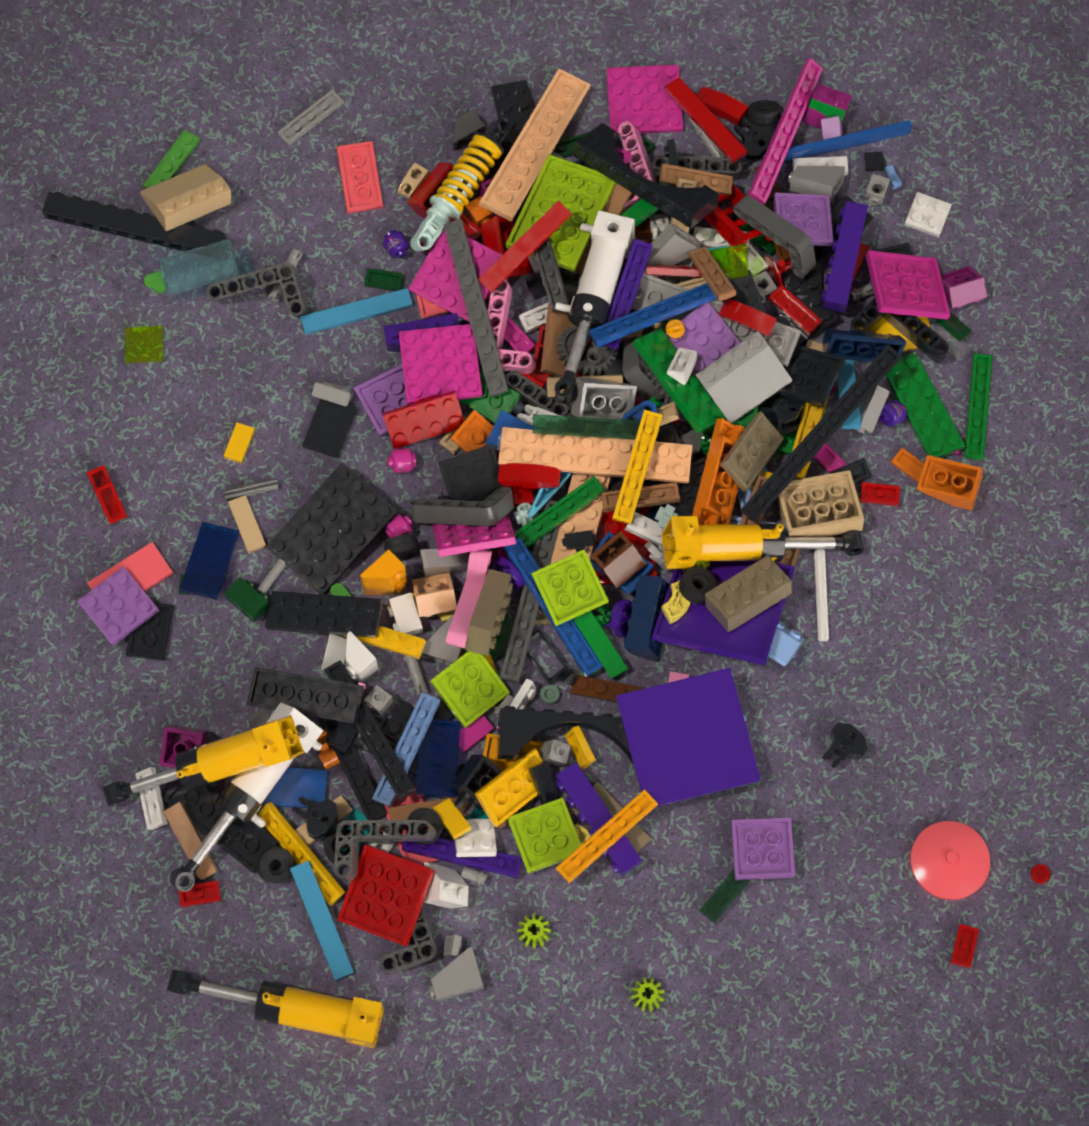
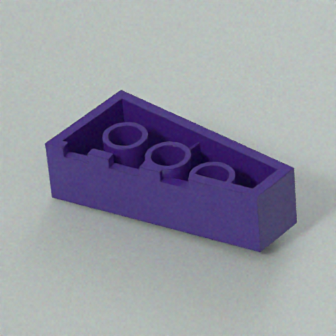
M457 313L383 326L388 352H401L400 331L459 325Z

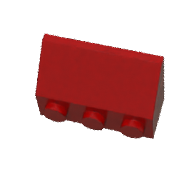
M439 162L408 200L407 204L422 218L425 219L428 216L427 211L432 207L430 198L437 194V189L442 186V182L447 179L448 173L452 171L453 165L451 163Z
M494 216L482 224L481 230L484 246L503 255L508 250L506 242L516 221L513 220L511 222L505 218ZM529 259L524 261L509 277L530 274Z

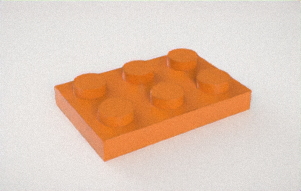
M473 410L450 437V440L464 452L486 446L485 442L493 425L477 411ZM495 450V453H496V456H497V459H498V462H499V453H500V452H498V451Z

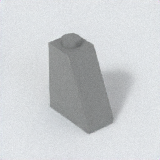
M797 166L788 178L790 191L800 194L829 195L831 202L843 184L845 167Z
M670 223L651 243L653 248L647 264L675 265L689 258V252L701 248L698 238Z
M878 385L859 405L861 428L853 430L862 434L865 431L873 433L890 391Z
M437 549L420 550L425 577L448 572L450 575L467 572L470 553L466 552L439 557Z
M454 615L426 642L420 657L448 666L461 657L463 648L446 644L448 630Z
M472 947L467 948L431 979L432 985L428 986L431 998L436 997L438 1002L483 989V983Z

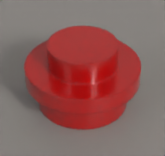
M1037 864L1030 871L1031 879L1037 884H1044L1050 879L1051 873L1046 865Z

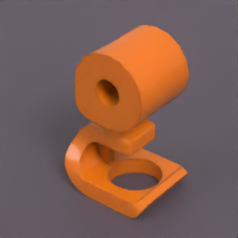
M324 730L316 741L322 745L318 757L325 770L340 762L334 749L329 748L326 743L327 733Z

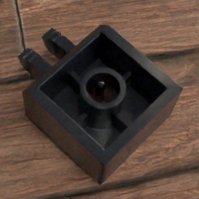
M472 754L451 785L460 794L454 803L457 809L461 808L466 800H468L469 802L463 810L464 815H470L475 807L478 810H484L475 793L503 771L484 755Z

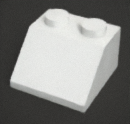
M350 631L347 633L346 669L354 682L363 683L378 670L377 660Z
M424 862L425 867L435 870L424 903L450 909L468 906V885L459 873L453 868Z

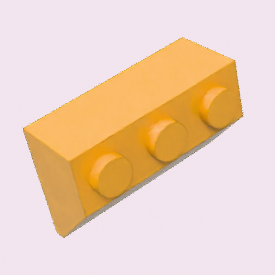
M389 549L360 575L365 595L393 596L395 593H401L407 586L405 565Z

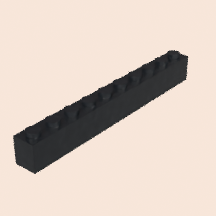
M48 192L42 209L45 219L221 260L227 242L225 233L220 230L212 231L205 229L203 226H191L185 223L165 231L158 219L149 213H136L131 209L124 210L111 204L103 205L94 200L86 201L77 196L69 197L60 192Z

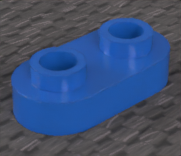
M649 400L641 402L623 415V426L628 430L639 428L644 408L649 406L651 412L657 413L656 405ZM629 417L635 418L633 424L628 423Z

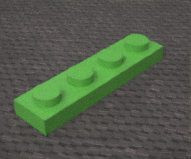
M184 129L144 183V188L147 189L173 178L200 142V138Z

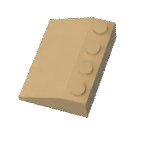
M205 164L140 191V195L165 231L231 204V189L219 174Z
M850 470L791 481L778 496L786 537H828L844 534L851 530H863L864 516Z

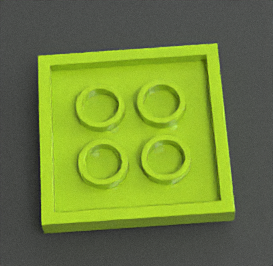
M585 549L531 573L555 627L609 603Z
M471 651L464 653L429 680L463 728L467 727L510 693L482 654Z
M563 798L510 816L507 819L528 874L564 861L581 846Z

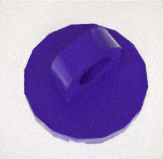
M499 556L493 561L495 571L511 574L510 583H513V590H519L524 585L521 574L510 559L507 560Z
M619 600L613 608H610L611 622H607L604 627L612 629L617 637L625 638L628 633V619L631 618L632 602L630 600Z

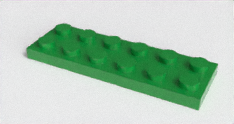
M662 329L634 340L633 346L697 434L715 426L718 418L726 419L693 372L686 385L681 384L667 374V370L677 350Z
M916 352L903 356L885 377L897 400L905 405L907 409L906 417L925 454L943 458L964 449L965 444Z

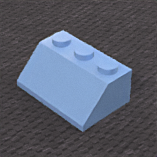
M779 621L769 657L785 667L797 653L804 638L801 637L798 631L788 629L782 621Z

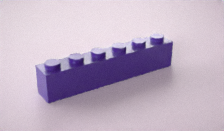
M846 201L845 208L841 207L839 218H842V223L837 224L835 233L839 237L838 241L834 240L832 251H835L834 257L830 256L828 268H832L831 274L827 273L825 284L828 285V288L823 290L821 301H824L823 308L844 313L846 311L868 205Z
M576 762L556 774L557 781L555 784L560 792H565L567 803L571 808L575 807L579 813L577 814L579 821L582 825L586 823L590 829L588 834L591 837L613 816ZM625 835L602 854L604 857L608 856L612 862L610 867L615 874L619 873L621 877L642 863V859Z

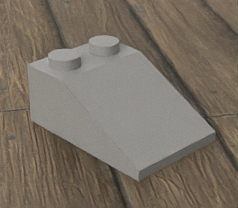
M576 377L571 414L578 420L609 422L619 420V422H622L623 415L634 408L637 386L597 378ZM629 417L628 423H631L632 417Z

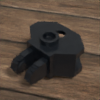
M744 117L742 122L749 129L748 132H745L739 125L733 127L742 138L743 147L748 151L744 157L747 160L760 159L766 153L775 130L771 126L753 125L749 119Z
M778 397L777 400L769 398L763 402L764 407H761L758 412H762L766 418L772 419V423L776 424L779 433L788 434L797 430L803 415L802 401L788 397Z
M837 723L831 731L832 745L822 758L827 760L835 752L839 757L831 765L834 769L843 760H860L867 751L866 739L851 724Z
M300 796L298 799L300 803L309 809L305 813L298 807H293L291 811L303 818L310 838L315 841L325 838L338 821L336 803L330 799L319 803H312Z

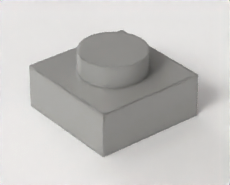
M446 936L442 956L449 958L459 956L462 950V936Z

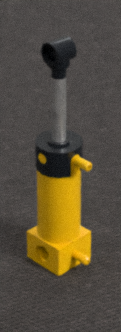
M671 516L661 533L666 569H690L695 565L696 561L757 562L767 555L774 562H780L784 557L785 549H840L848 556H856L864 552L861 532L857 530L847 531L840 537H785L782 524H698L697 516Z
M289 715L267 722L252 730L205 745L195 746L189 750L180 751L176 754L175 758L176 768L129 783L114 782L103 786L102 789L107 804L110 806L127 800L130 794L180 779L185 788L192 790L196 787L205 786L214 781L261 766L268 767L290 760L303 754L304 750L293 717Z
M180 970L171 971L167 991L186 995V993L189 994L190 991L252 1004L255 1005V1020L346 1039L347 1043L374 1049L384 1011L381 1002L358 997L348 1000L263 980L259 992L254 993L195 980L190 973Z

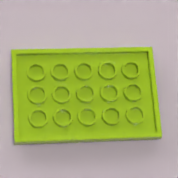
M548 154L506 242V248L509 249L559 200L572 215L549 238L558 266L575 272L591 238V233L581 231L580 226L582 223L594 226L598 210H604L616 182L596 170Z

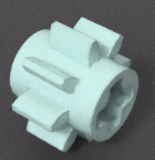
M522 503L517 507L518 511L514 512V516L518 524L524 526L538 516V512H536L531 518L528 517L532 507L531 504Z
M668 504L665 508L660 506L655 516V519L659 521V526L665 528L671 516H678L674 512L675 507Z

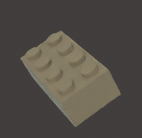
M767 555L705 594L706 608L729 633L792 594L791 580Z
M492 569L488 570L469 623L465 650L488 656L490 649L495 648L497 640L495 637L499 635L502 625L500 623L504 621L506 615L504 608L509 607L511 596L508 595L511 594L513 583H510L511 574Z

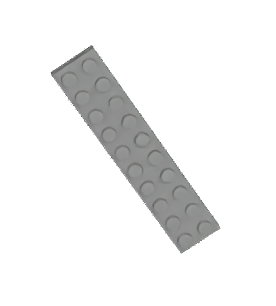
M644 273L632 310L638 311L685 292L688 289ZM716 299L708 302L717 314L724 302H719ZM693 308L691 310H688L686 312H683L681 314H678L663 321L667 323L675 319L681 321L691 312H693L696 308ZM721 317L741 343L756 333ZM777 322L769 338L761 336L770 346L780 363L788 367L801 331Z

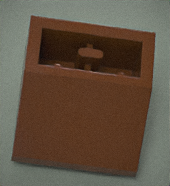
M621 531L591 555L592 561L616 589L646 565L633 544Z

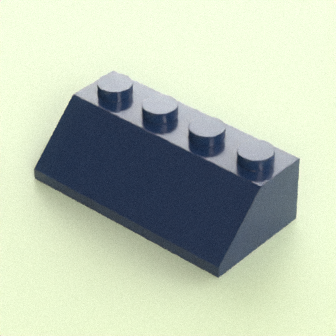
M833 328L826 329L822 343L823 352L845 357V360L873 362L887 345L891 346L901 355L906 345V340L900 335L857 332L855 330L847 331Z
M640 575L639 581L635 586L636 595L632 601L631 618L628 619V633L624 638V648L630 654L654 662H659L663 642L652 640V635L669 584L660 576Z

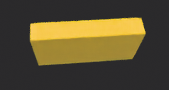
M236 423L224 453V458L242 463L255 429Z
M573 727L565 735V738L580 768L583 770L589 767L596 759L580 727Z
M450 798L433 807V810L438 813L442 824L454 840L471 830V826Z

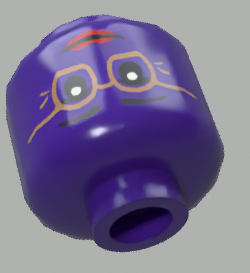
M392 230L384 235L382 244L390 257L402 258L408 253L407 250L410 244L402 231Z
M898 400L887 402L884 404L879 420L887 427L898 425L906 419L907 409Z

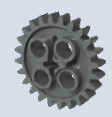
M573 325V328L568 326L566 331H562L556 346L558 348L557 354L560 355L559 360H565L563 366H567L578 330L576 325ZM588 333L581 358L587 347L589 339H592L590 333ZM592 341L585 360L581 361L580 358L576 375L579 372H582L583 376L586 373H589L590 376H593L594 373L596 375H600L601 372L605 373L608 367L616 360V350L604 346L597 347L594 341Z

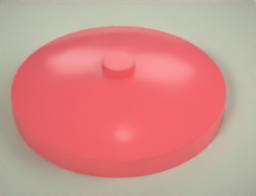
M943 821L930 825L918 835L911 849L910 866L915 880L927 893L939 899L959 900L972 895L983 885L990 869V855L986 843L974 829L960 822Z

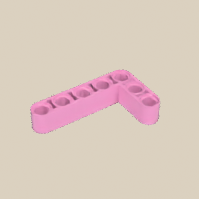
M629 121L621 123L618 133L623 148L633 155L629 160L630 168L640 176L657 183L639 130ZM632 193L621 214L642 198Z
M505 280L490 295L488 315L491 326L496 321L500 322L497 326H492L495 339H497L496 344L504 372L516 371L522 374H530L535 370L536 364L529 353L502 349L512 298V288L508 281ZM506 286L504 291H499L501 287ZM498 304H503L501 308L495 309ZM511 358L508 364H504L506 359ZM525 360H529L526 366H522Z
M484 549L470 552L466 582L448 630L446 644L466 648L469 623L490 566L492 553L490 550Z

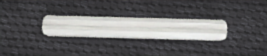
M816 549L814 560L818 640L828 641L825 550Z

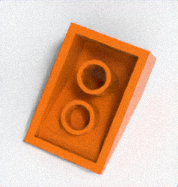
M927 455L917 490L954 507L973 511L983 478V468Z

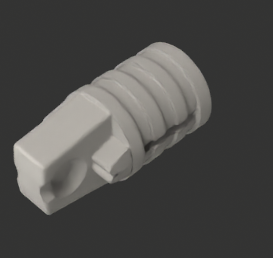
M649 540L645 544L647 550L651 552L649 557L657 562L665 571H670L671 569H666L663 546L660 544L657 547Z

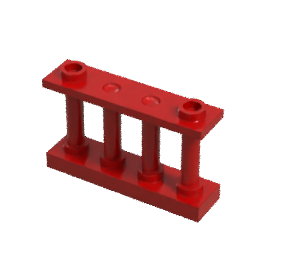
M732 183L731 195L720 194L718 200L719 203L727 199L732 206L722 210L717 206L704 219L739 254L744 252L749 239L762 235L768 242L771 239L756 229L743 233L739 227L748 223L742 219L732 221L727 216L734 213L733 207L745 196Z

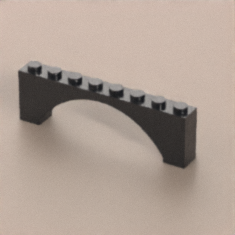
M604 123L598 125L575 144L573 157L689 228L695 226L717 208L720 194L706 185L696 188L667 186L648 180L630 169L620 158L616 150L615 138L617 131Z
M505 706L499 711L496 759L516 760L520 750L538 735L555 728L579 726L596 731L613 741L633 764L621 716L613 717L612 714L596 716L591 712L574 714L573 711L568 710L559 713L553 709L535 711V708L531 707L521 710L516 709L514 706Z

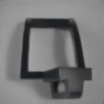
M539 629L532 634L530 644L541 636L564 668L548 679L529 652H527L528 658L549 685L554 684L557 680L566 685H573L574 675L569 672V667Z

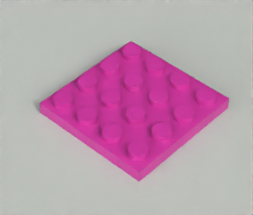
M678 65L607 68L610 128L617 131L616 135H619L618 128L620 124L625 121L631 122L639 130L640 134L683 132L682 108L665 91V86L679 77Z
M444 228L408 290L452 314L457 313L458 317L470 323ZM467 237L478 278H480L502 255ZM480 282L485 300L490 291Z
M868 250L866 259L879 312L939 319L949 318L950 311L937 258Z
M471 324L399 332L407 405L422 398L438 396L454 390L458 400L482 397L476 342Z
M508 514L492 526L432 524L439 557L516 544Z

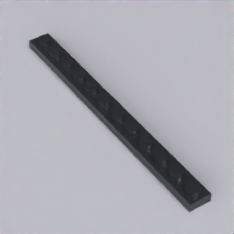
M887 345L741 508L740 512L755 523L902 356L891 346Z

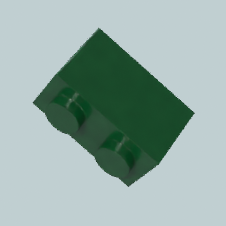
M239 577L224 595L231 604L254 623L269 608V602L267 601L269 598L262 591L258 593L254 589L255 586L248 579L244 581Z

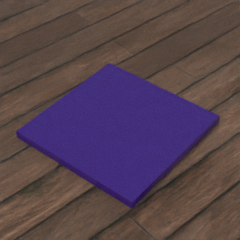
M710 561L707 570L714 576L717 587L753 565L756 561ZM776 563L792 581L795 567ZM674 569L663 604L667 603L672 597L671 584L680 581L684 575L682 569ZM693 582L696 588H702L699 582ZM787 597L729 633L706 608L705 602L701 604L691 602L686 613L672 624H669L661 610L652 640L766 666Z
M730 668L616 695L640 792L645 789L658 803L656 807L761 781Z

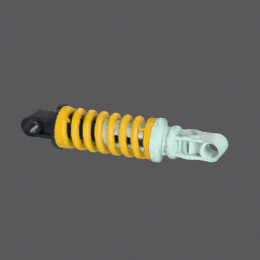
M502 117L492 121L484 133H474L473 140L468 144V148L463 151V156L459 157L458 163L453 166L452 171L447 175V179L437 189V194L430 198L432 207L427 211L428 216L423 220L418 231L411 239L413 250L421 252L431 248L444 230V224L450 223L451 219L458 220L460 218L463 207L469 203L467 198L474 196L472 190H478V183L484 181L483 175L489 174L488 167L495 165L493 159H499L504 153L500 144L511 130V123L507 118ZM498 123L501 124L502 131L499 130ZM420 238L423 239V241H424V246H421V245H420V243H419Z

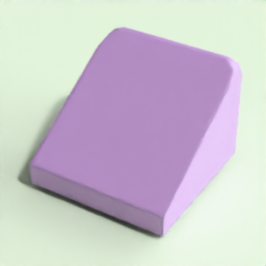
M839 116L821 119L823 140L843 134Z

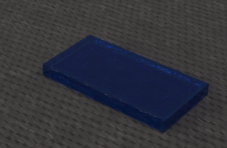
M202 522L179 588L181 592L214 600L218 599L240 534L239 530Z
M432 719L419 747L417 791L415 796L455 799L456 790L451 785L457 778L454 774L457 771L460 721Z

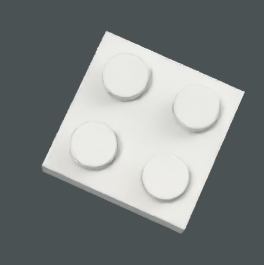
M917 192L904 225L939 238L952 204Z
M465 819L471 826V830L455 839L456 857L496 856L495 832L490 819Z

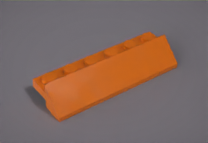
M723 418L716 420L692 516H697L698 524H729L739 487L722 468L720 463L745 428L741 425H733Z

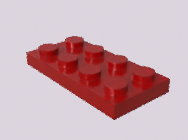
M455 390L382 413L394 449L457 430L465 421Z

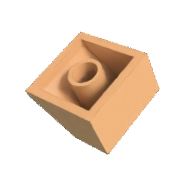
M449 572L412 579L419 617H430L437 613H450L456 610L455 593Z

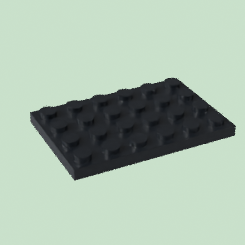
M341 462L266 548L278 559L286 562L285 565L315 592L325 595L399 511Z

